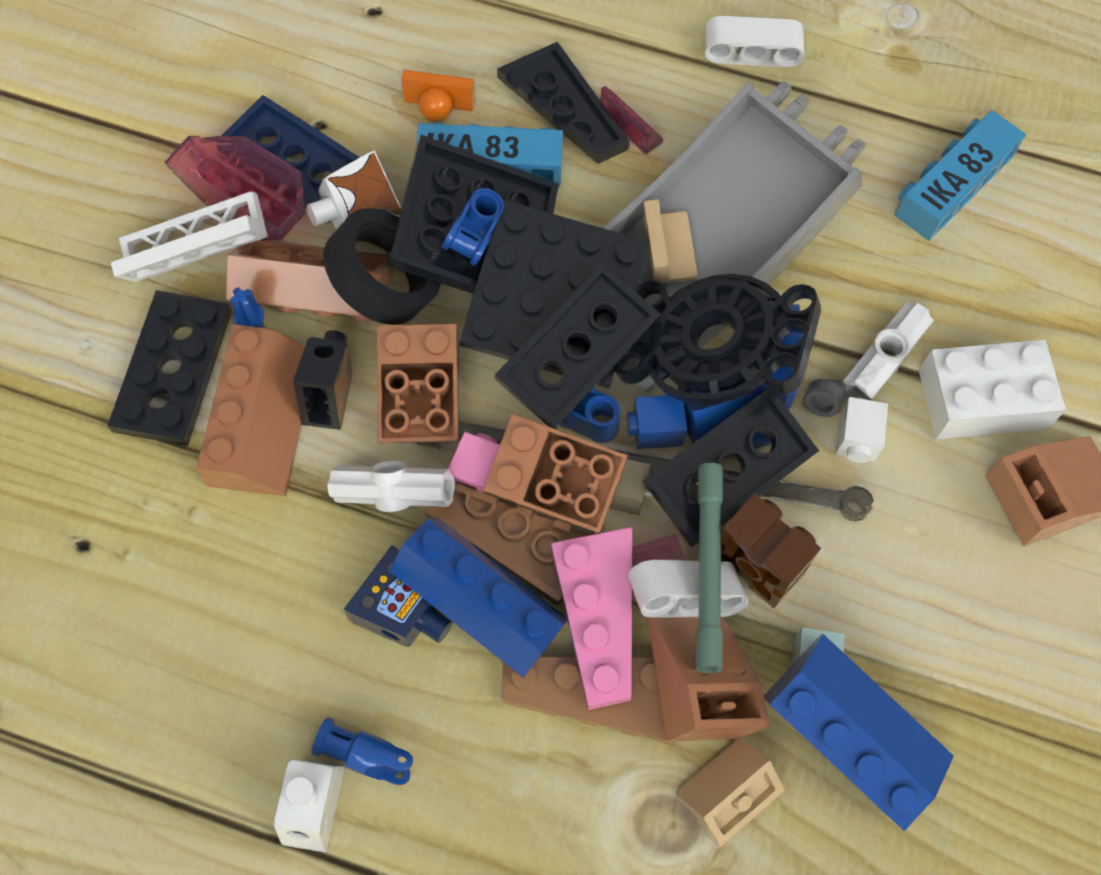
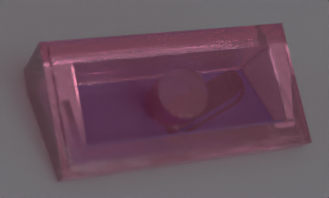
M606 86L601 88L600 101L626 137L636 147L647 155L663 143L664 139L620 97Z

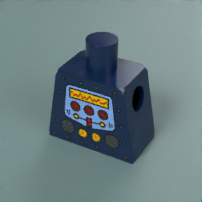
M391 545L344 608L347 618L353 624L405 647H410L420 632L440 643L450 631L453 622L438 613L435 607L389 572L399 553V550Z

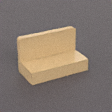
M659 199L644 201L643 222L646 241L650 242L648 255L652 280L660 281L662 284L695 280L697 278V267L687 212L680 211L661 214Z
M737 739L676 791V795L679 801L697 815L709 838L721 847L781 795L785 788L771 761L743 740Z

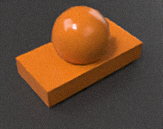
M411 70L403 71L401 81L404 102L418 104L419 111L426 120L432 122L443 121L449 117L452 109L473 112L475 104L474 79Z

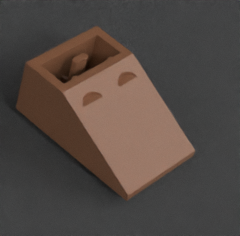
M456 324L377 325L378 443L458 442L459 357Z
M512 414L483 491L486 494L497 497L499 500L533 510V512L600 534L628 455Z
M1090 436L1039 444L1002 457L985 476L1023 546L1101 518V453Z
M647 617L668 742L742 739L770 727L762 683L723 617H721L723 670L719 673H702L696 670L698 617Z

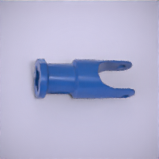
M327 717L321 724L312 746L311 752L313 755L320 756L325 754L345 762L347 769L377 780H385L395 785H404L410 780L409 768L412 766L413 757L408 751L365 731L355 733L335 725L334 719ZM404 757L406 761L401 763L398 758ZM397 773H402L403 777L397 778L395 775Z

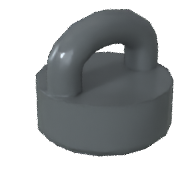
M835 379L814 380L809 383L803 397L804 404L809 411L818 416H835L840 412L845 400L846 386L843 382Z

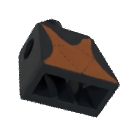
M329 330L325 332L324 338L312 337L307 340L293 380L302 425L341 430L352 379V367L347 337L340 331ZM321 389H326V394Z

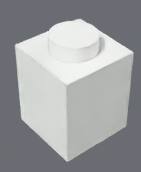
M848 397L840 412L836 455L845 456L848 460L857 463L875 462L885 446L888 403Z

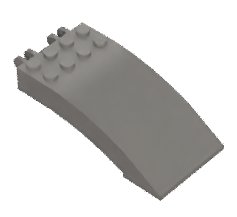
M783 81L765 98L754 89L753 85L747 82L691 145L647 189L602 228L646 240L643 222L644 201L659 199L661 214L680 211L687 212L697 267V278L695 280L664 284L670 297L679 289L696 280L721 274L752 276L770 285L862 187L861 171L857 167L853 168L851 164L859 157L866 144L857 139L849 145L841 156H838L833 151L845 139L848 133L844 126L839 125L821 142L795 122L808 106V98L803 94L800 95L783 112L778 107L788 97L792 87L790 84ZM648 251L638 286L652 280ZM652 294L645 300L650 305H653L659 301L661 295ZM714 325L705 330L699 339V348L705 346L727 325ZM640 358L627 360L622 370L630 371L635 369L640 363ZM650 374L638 383L647 392L656 386Z

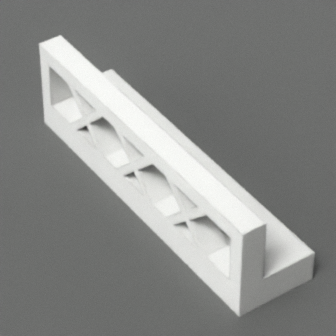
M251 191L120 237L119 242L123 258L111 262L114 277L138 282L268 237L258 195ZM248 205L250 216L245 215L232 220L238 208ZM212 217L220 222L216 226L199 231L205 219ZM179 229L186 233L185 237L166 243L171 231ZM147 241L153 245L152 248L135 254L134 244Z

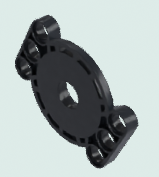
M721 274L696 280L679 289L671 297L664 284L660 281H646L638 286L636 292L644 300L652 294L661 295L659 301L651 305L661 315L653 324L649 333L641 337L613 368L623 383L637 384L650 374L654 383L667 395L679 401L697 405L720 404L738 399L757 389L765 381L770 390L781 395L794 392L801 386L821 313L818 295L810 285H794L780 296L769 284L752 276ZM799 299H810L812 301L805 310H791L792 304ZM724 324L735 330L730 340L718 348L701 349L698 346L702 333L714 325ZM791 332L803 334L801 340L794 345L782 344L783 338ZM640 358V363L635 369L630 371L622 370L627 360ZM789 366L794 369L792 375L787 379L775 380L772 378L774 372L780 367ZM669 377L678 385V389L666 384L663 380ZM691 391H696V392H701V393L711 392V394H693V393H690V392H691Z

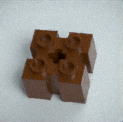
M754 493L721 530V561L731 562L737 574L750 584L749 588L774 609L805 575L821 547L816 544L813 535L805 528L794 526L791 529L781 520L783 513L775 503L768 499L763 500Z

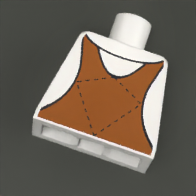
M375 150L324 178L319 187V194L322 200L307 204V213L314 226L332 220L336 230L350 214L360 209H380L398 217L401 209Z

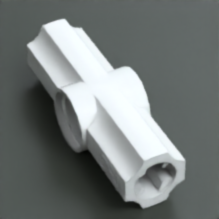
M906 302L888 326L878 333L872 346L843 380L846 386L845 392L847 397L873 400L891 375L897 372L903 360L933 323L934 319L930 316L927 308L918 302ZM882 350L889 351L893 356L885 354Z
M391 460L377 463L372 467L337 465L330 470V479L327 485L329 497H332L337 503L375 504L376 509L379 511L394 512L406 509L409 506L448 507L453 502L455 479L449 469L408 468L406 462Z

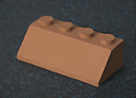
M260 239L237 247L227 255L226 300H230L234 296L233 290L240 287L242 291L250 289L255 301L259 305L276 306V309L281 312H297L299 309L313 310L314 314L320 317H333L336 314L351 315V319L355 321H373L351 308L332 286L324 266V247ZM357 251L358 257L365 269L378 282L389 288L393 272L392 267L386 266L389 255Z
M232 325L196 468L207 487L286 496L302 425L293 380L305 348L304 345L273 329Z

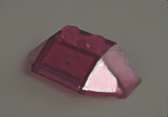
M188 136L165 161L166 166L207 206L251 191L257 193L268 237L260 239L261 241H282L305 214L302 172L245 136H213L207 138ZM248 205L238 208L232 220L245 215L250 216Z

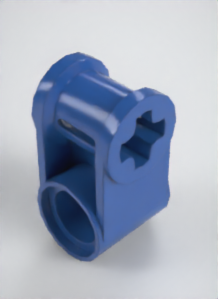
M488 188L476 190L469 199L461 216L457 217L441 248L455 250L469 258L471 265L476 266L503 212L504 204L500 195ZM478 210L482 211L486 216L479 213Z
M593 389L560 426L569 428L598 443L609 442L617 436L619 431L620 405L612 396ZM598 415L608 416L610 420L607 422H598L593 418Z

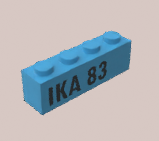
M993 110L981 121L975 118L964 131V137L960 141L952 140L941 155L943 158L939 162L932 160L921 173V179L916 184L912 181L908 183L898 196L901 204L895 216L928 241L1014 157L1026 136L1024 132Z
M418 123L417 142L422 134L558 183V187H560L563 130L515 128L512 126L486 127L474 124L465 126L444 125L442 123Z

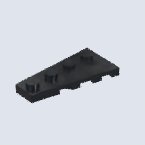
M558 42L497 68L498 79L555 128L563 130V134L597 164L629 149L628 138Z

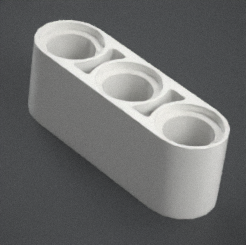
M716 16L709 19L705 25V57L712 63L794 67L802 63L805 58L804 26L799 21L792 19Z
M647 560L634 566L629 571L628 578L642 615L651 618L698 617L699 561ZM721 561V617H729L741 612L748 605L749 601L734 565L731 562Z

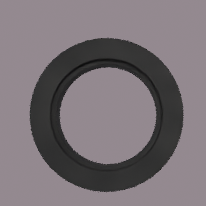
M360 209L350 214L326 242L323 259L327 276L340 297L361 315L383 324L398 325L412 320L437 295L441 283L405 272L410 288L409 292L403 293L392 290L378 282L361 263L355 244L356 241H366L390 253L398 216L380 209Z

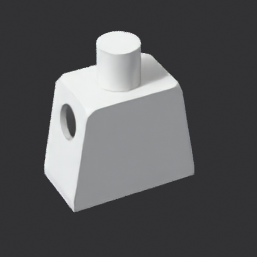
M289 759L274 819V828L283 846L327 852L345 767L307 760Z

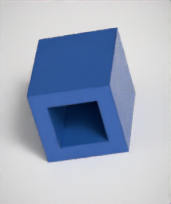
M669 395L635 397L633 412H627V431L629 436L635 435L636 449L683 446L687 434L684 402Z

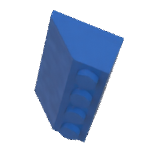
M439 517L428 518L405 541L389 570L390 573L523 678L567 622V617Z
M823 633L764 695L765 700L903 831L935 799L954 755Z

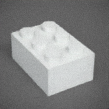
M1046 340L932 349L919 369L935 440L1047 430L1066 411Z

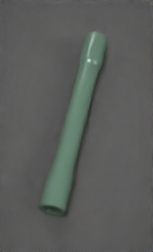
M704 463L698 467L700 522L696 670L702 673H719L723 670V632L721 630V505L723 503V467L717 463Z

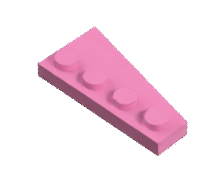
M632 527L551 543V552L587 708L591 710L628 702L631 700L632 586L628 578L629 571L632 569Z

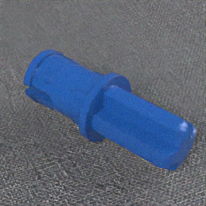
M240 287L233 290L234 296L230 299L234 309L233 320L235 324L266 328L263 322L264 311L262 306L255 301L252 291L250 289L242 291Z

